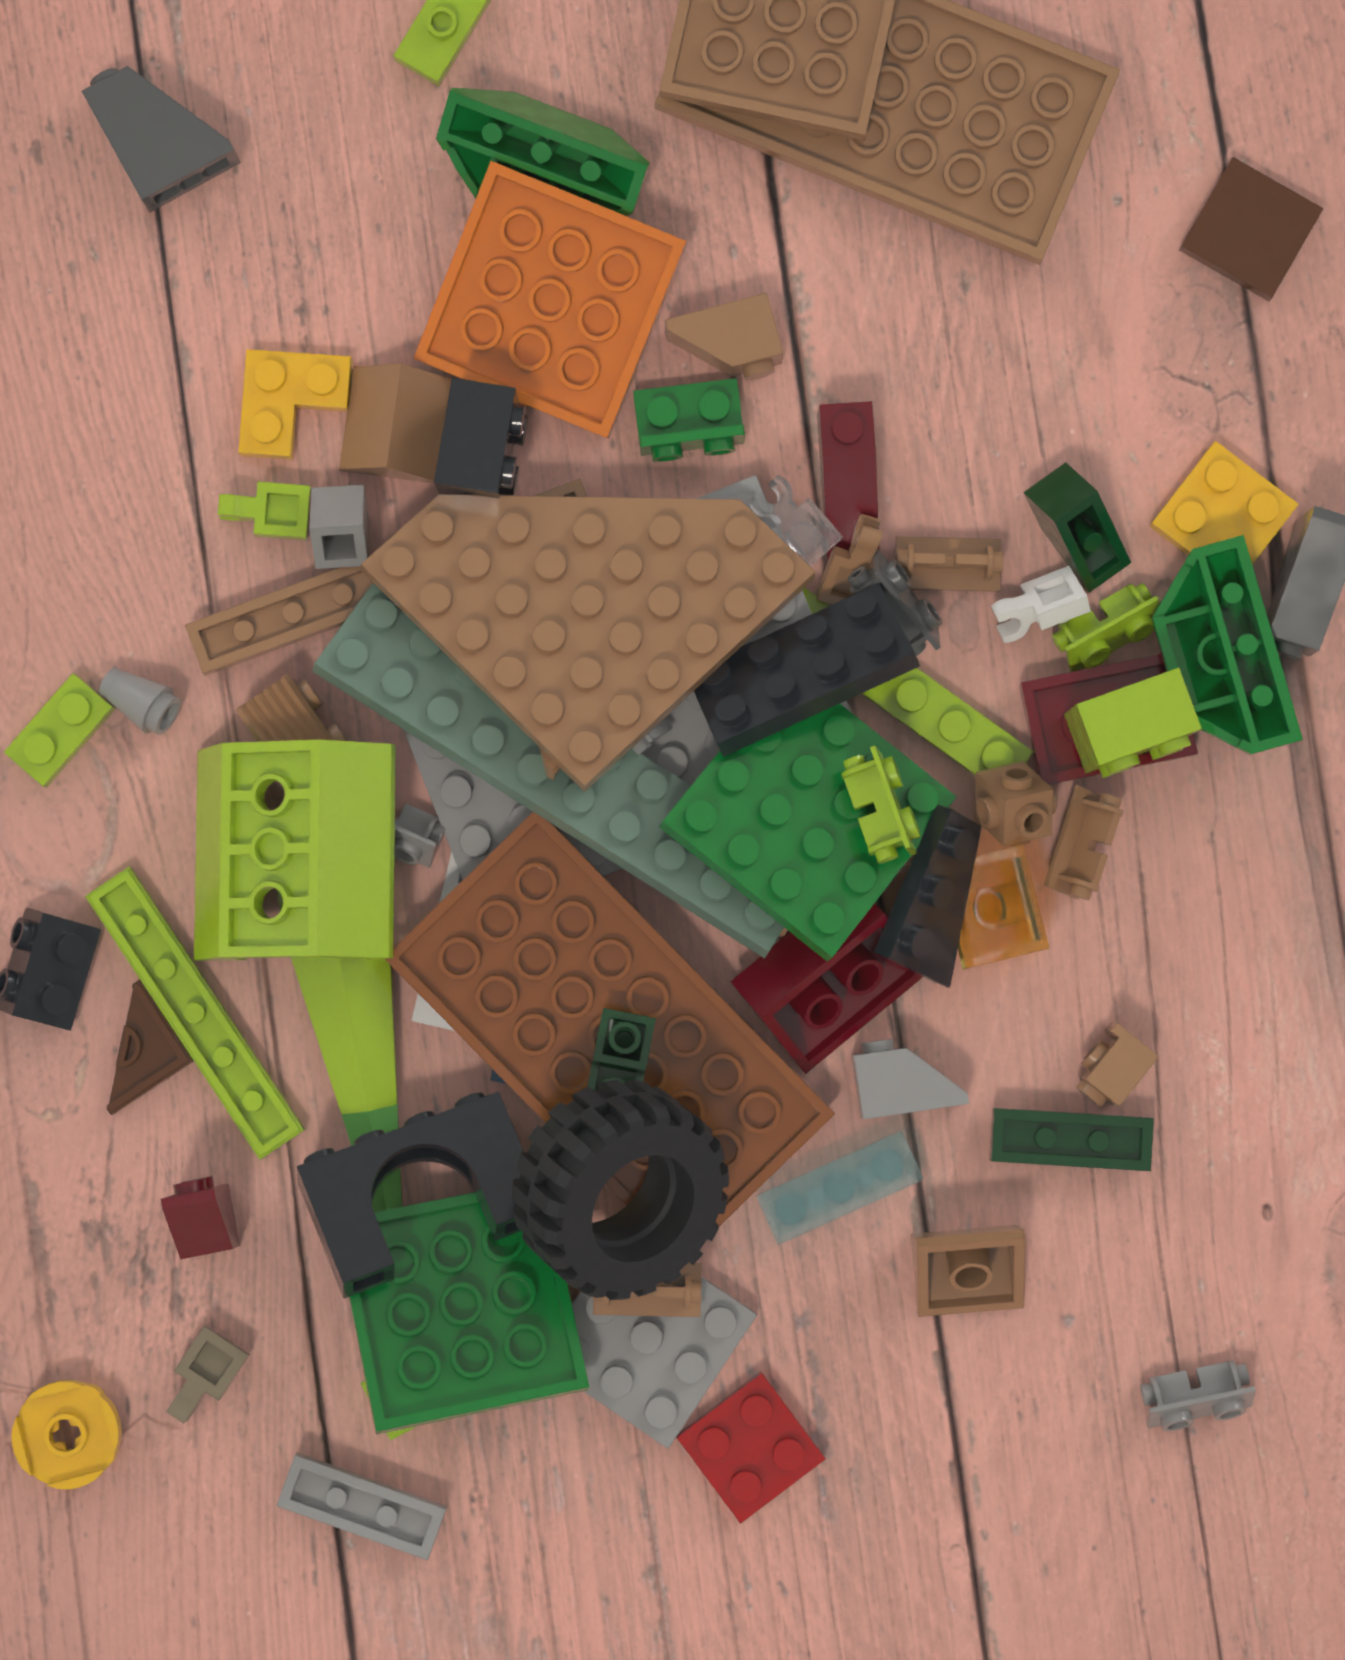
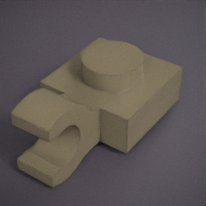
M207 1325L203 1326L174 1370V1372L187 1381L166 1412L184 1424L188 1422L205 1393L219 1401L250 1354Z

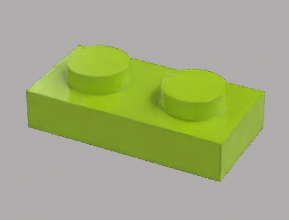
M72 673L6 748L4 753L40 785L47 788L116 709L79 676Z

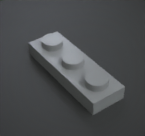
M298 1452L293 1458L277 1503L278 1507L425 1560L429 1559L447 1506Z

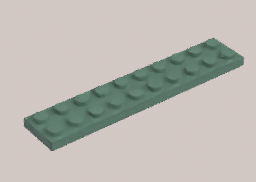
M374 584L370 586L314 663L313 672L764 959L784 929L781 924L659 828L665 817L691 787L690 784L643 754L638 755L633 749L629 750L585 792L562 769H560L554 780H551L546 776L539 746Z

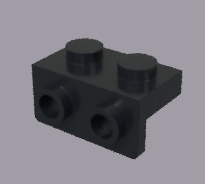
M26 908L23 918L17 919L11 932L10 945L13 951L8 967L0 972V1010L12 1016L71 1031L101 929Z

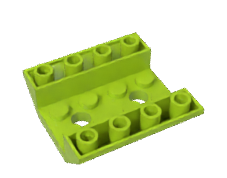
M318 739L220 743L197 750L195 961L247 960V958L290 957L393 959L395 744ZM278 781L285 791L284 801L277 809L270 810L265 803V792L270 784ZM276 888L283 897V907L278 915L269 918L264 912L263 900L271 889Z

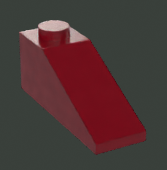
M872 401L820 404L818 408L817 428L827 562L834 546L849 550L853 531L860 514L878 518L876 447Z

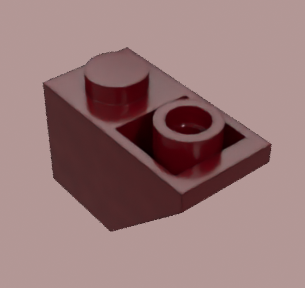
M213 1176L188 1180L174 1184L175 1194L160 1199L162 1210L180 1260L231 1250L240 1246L229 1183L214 1186Z

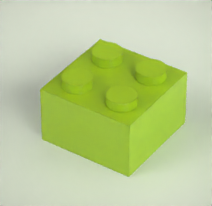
M1180 668L1078 703L1064 714L1085 773L1087 774L1099 769L1102 778L1123 772L1140 764L1138 755L1149 751L1152 760H1156L1181 751L1183 748L1191 745L1188 736L1202 729Z

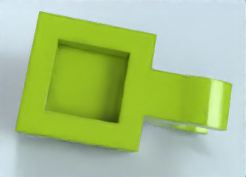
M258 481L256 497L219 494L218 516H220V520L254 521L253 534L255 537L307 541L311 486Z

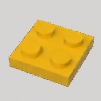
M1214 441L1149 527L1186 555L1194 548L1244 535L1253 565L1299 504L1217 441Z

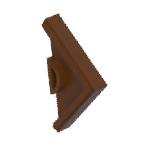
M140 979L132 985L133 991L121 1037L110 1101L107 1105L110 1115H115L194 1062Z

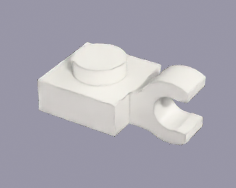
M1070 566L1020 584L1023 595L1014 598H1004L991 605L992 611L999 623L1010 619L996 626L1004 643L1014 642L1022 638L1034 622H1037L1040 629L1044 630L1091 612L1088 597Z

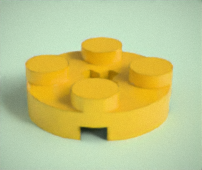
M71 1379L59 1380L39 1388L25 1401L12 1427V1447L19 1465L30 1476H35L39 1481L47 1483V1486L55 1489H75L85 1486L100 1477L115 1461L122 1439L121 1420L115 1405L98 1385ZM67 1419L71 1426H78L81 1435L75 1439V1448L67 1449L64 1441L55 1442L53 1438V1432L61 1428L60 1420Z

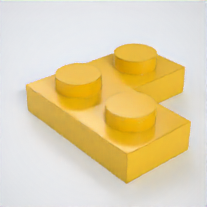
M246 349L238 448L240 456L293 460L297 408L347 412L353 363L351 356Z

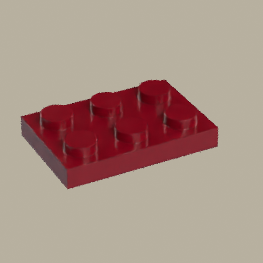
M1162 654L1044 677L1019 684L1037 773L1046 783L1053 785L1101 775L1099 769L1087 774L1085 773L1064 714L1078 703L1165 673L1166 668ZM1194 734L1188 736L1191 745L1176 753L1156 760H1152L1149 751L1138 755L1140 764L1133 766V768L1197 755L1198 751Z

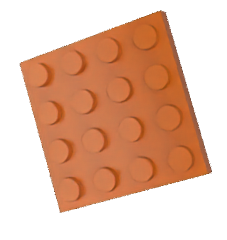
M490 161L413 359L461 379L516 388L520 403L602 437L609 438L687 241Z

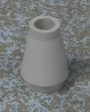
M117 667L112 668L105 675L99 688L100 695L107 698L111 704L144 733L152 731L157 735L164 734L176 720L181 708V699L174 695L173 688L122 671Z

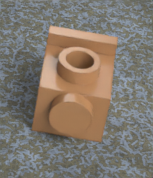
M1110 1023L1104 1031L1112 1039L1108 1044L1100 1039L1087 1053L1081 1062V1065L1087 1070L1080 1077L1081 1082L1076 1087L1084 1096L1099 1107H1102L1106 1101L1113 1106H1120L1159 1058L1156 1053L1120 1024Z

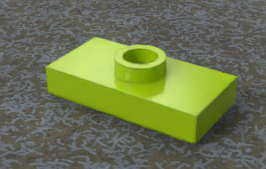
M427 0L394 53V60L439 87L491 0Z

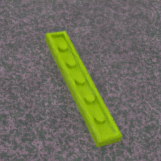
M126 868L85 896L259 1160H262L306 1129L133 868Z

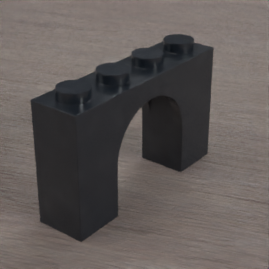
M499 1091L484 1096L483 1093L470 1094L458 1100L454 1104L455 1108L436 1115L433 1111L416 1114L404 1123V1127L387 1133L384 1130L370 1131L358 1137L354 1141L355 1145L336 1152L332 1148L316 1151L304 1159V1164L297 1166L298 1186L343 1299L394 1280L395 1263L374 1214L372 1203L375 1193L383 1180L393 1171L407 1164L435 1162L446 1165L460 1173L471 1185L494 1241L521 1231L516 1226L513 1215L514 1206L518 1204L512 1200L513 1179L520 1178L521 1173L516 1170V1165L521 1151L524 1150Z

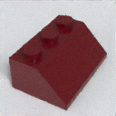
M875 903L828 962L790 932L770 949L765 959L760 956L730 981L805 1074L923 978L874 953L888 919Z

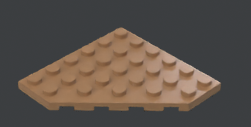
M439 494L361 563L362 572L527 736L553 759L584 792L815 578V571L740 499L500 495L499 498L481 495Z

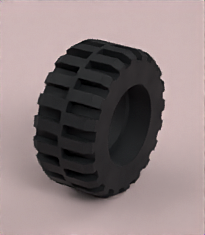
M619 1080L606 1081L598 1084L597 1091L586 1087L572 1094L573 1101L567 1105H564L562 1102L557 1104L548 1112L551 1118L542 1128L537 1125L530 1134L529 1140L532 1144L527 1152L521 1151L516 1165V1170L521 1173L520 1178L513 1179L512 1200L518 1204L514 1206L513 1215L516 1226L523 1232L522 1238L529 1248L571 1287L578 1288L583 1294L594 1298L606 1296L609 1300H624L630 1298L631 1292L639 1297L657 1291L656 1285L661 1282L671 1284L682 1276L680 1270L688 1263L694 1265L703 1255L700 1249L707 1239L713 1241L719 1229V1225L716 1223L718 1214L725 1213L728 1195L722 1190L725 1187H729L728 1166L723 1163L725 1161V1152L720 1141L713 1136L712 1129L662 1089L658 1087L652 1088L642 1081L629 1080L625 1081L624 1084ZM648 1156L647 1173L635 1197L615 1215L598 1222H592L596 1200L607 1181L626 1164L638 1158Z

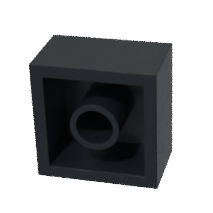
M452 377L434 484L439 494L481 495L499 498L500 495L515 496L519 466H516L517 457L512 456L514 445H524L528 415L525 414L526 405L519 403L516 388Z

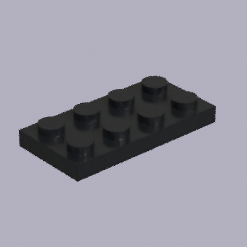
M880 583L740 647L698 686L694 693L720 752L725 757L920 667V664Z

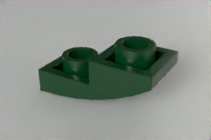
M603 1008L587 1087L597 1091L598 1084L606 1081L619 1080L623 1084L629 1080L643 1082L656 1018Z

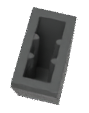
M129 66L119 71L117 68H111L99 73L90 81L91 86L82 90L90 108L149 212L156 210L241 163L227 138Z
M1314 506L1294 523L1267 613L1279 657L1301 661L1303 655L1311 656L1320 650L1345 583V515Z

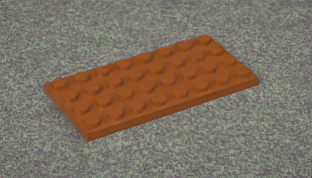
M534 812L393 948V959H385L545 1123L551 1118L548 1114L550 1110L561 1102L567 1105L573 1101L572 1094L587 1087L603 1008L656 1018L643 1082H646L652 1088L658 1087L672 1096L710 1127L713 1136L720 1141L725 1152V1161L723 1163L728 1166L729 1187H725L722 1190L728 1195L725 1213L718 1214L716 1223L719 1226L835 1115V1112L599 870L552 823ZM648 1156L638 1158L626 1164L614 1173L606 1183L626 1206L642 1186L647 1173Z

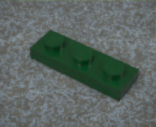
M992 1108L989 1161L1151 1171L1154 1118Z

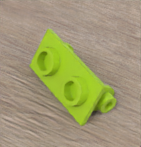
M1130 583L1121 590L1099 601V607L1107 617L1099 622L1091 610V612L1058 624V631L1051 634V637L1061 653L1066 652L1069 671L1074 672L1083 668L1097 667L1109 658L1111 652L1125 644L1140 642L1148 638L1155 631L1151 618L1160 604L1157 595L1152 597L1144 583L1137 586Z
M872 746L870 749L874 760L865 762L863 755L851 757L843 761L845 771L841 775L846 783L855 810L873 803L877 812L858 818L868 847L869 855H875L878 864L899 857L896 848L905 846V849L911 855L917 854L912 840L921 837L911 807L903 809L900 807L895 789L902 787L903 783L893 756L883 758L878 748Z

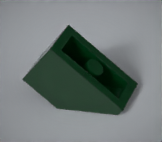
M1065 462L1023 492L1040 528L1066 564L1070 566L1081 585L1089 593L1131 564V560L1098 491L1069 464Z

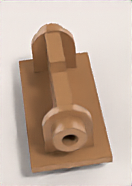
M896 536L895 560L906 571L911 581L910 590L1000 592V573L1003 572L1001 539Z
M1075 786L1070 804L1065 813V820L1054 854L1050 859L1044 886L1078 900L1079 898L1090 900L1092 891L1098 892V885L1108 856L1095 852L1097 842L1112 845L1120 817H1122L1124 812L1119 809L1122 799L1105 793L1099 795L1082 786Z
M688 1263L680 1270L681 1277L671 1284H665L664 1282L657 1284V1291L638 1297L635 1293L631 1292L630 1298L624 1300H609L606 1296L601 1298L593 1297V1315L701 1317L702 1263H695L694 1265Z

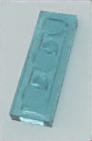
M899 1130L757 1194L756 1197L775 1240L780 1245L924 1179L902 1130Z

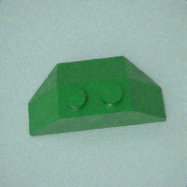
M452 87L448 94L436 136L437 142L443 151H447L455 169L475 199L490 161H493L628 216L635 210L650 164L613 129L511 91Z
M1244 535L1192 549L1151 618L1166 672L1180 668L1201 725V731L1249 755L1302 741V734Z

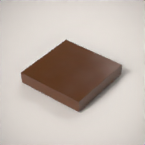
M1232 157L1179 251L1263 299L1270 301L1324 208Z

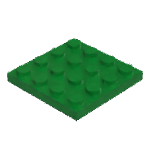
M837 704L725 757L719 751L665 817L659 828L828 962L911 857L905 846L896 848L899 857L885 863L878 864L876 856L869 855L858 818L877 811L874 803L857 810L854 809L846 783L841 775L845 771L843 761L858 755H863L865 762L874 760L870 749L872 746L878 748L883 758L893 756L903 783L902 787L895 789L901 809L911 807L921 837L912 840L915 849L920 845L924 831L937 804L949 808L957 796L843 705Z
M475 1193L374 1212L395 1263L394 1280L350 1296L349 1301L376 1435L588 1391L590 1386L568 1284L529 1248L522 1238V1231L494 1241Z

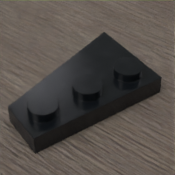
M937 804L874 953L934 983L950 988L982 828L981 825L953 809Z

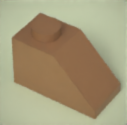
M767 293L665 320V333L669 342L731 377L743 374L745 380L759 379L774 373V366L782 364L783 350Z

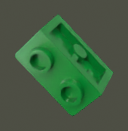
M737 378L633 391L641 456L652 455L653 462L678 460L683 458V451L704 449V455L706 456L724 455L735 452V445L744 444L745 430L742 423Z

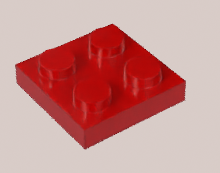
M762 1371L682 1430L676 1437L740 1524L826 1460L823 1453Z

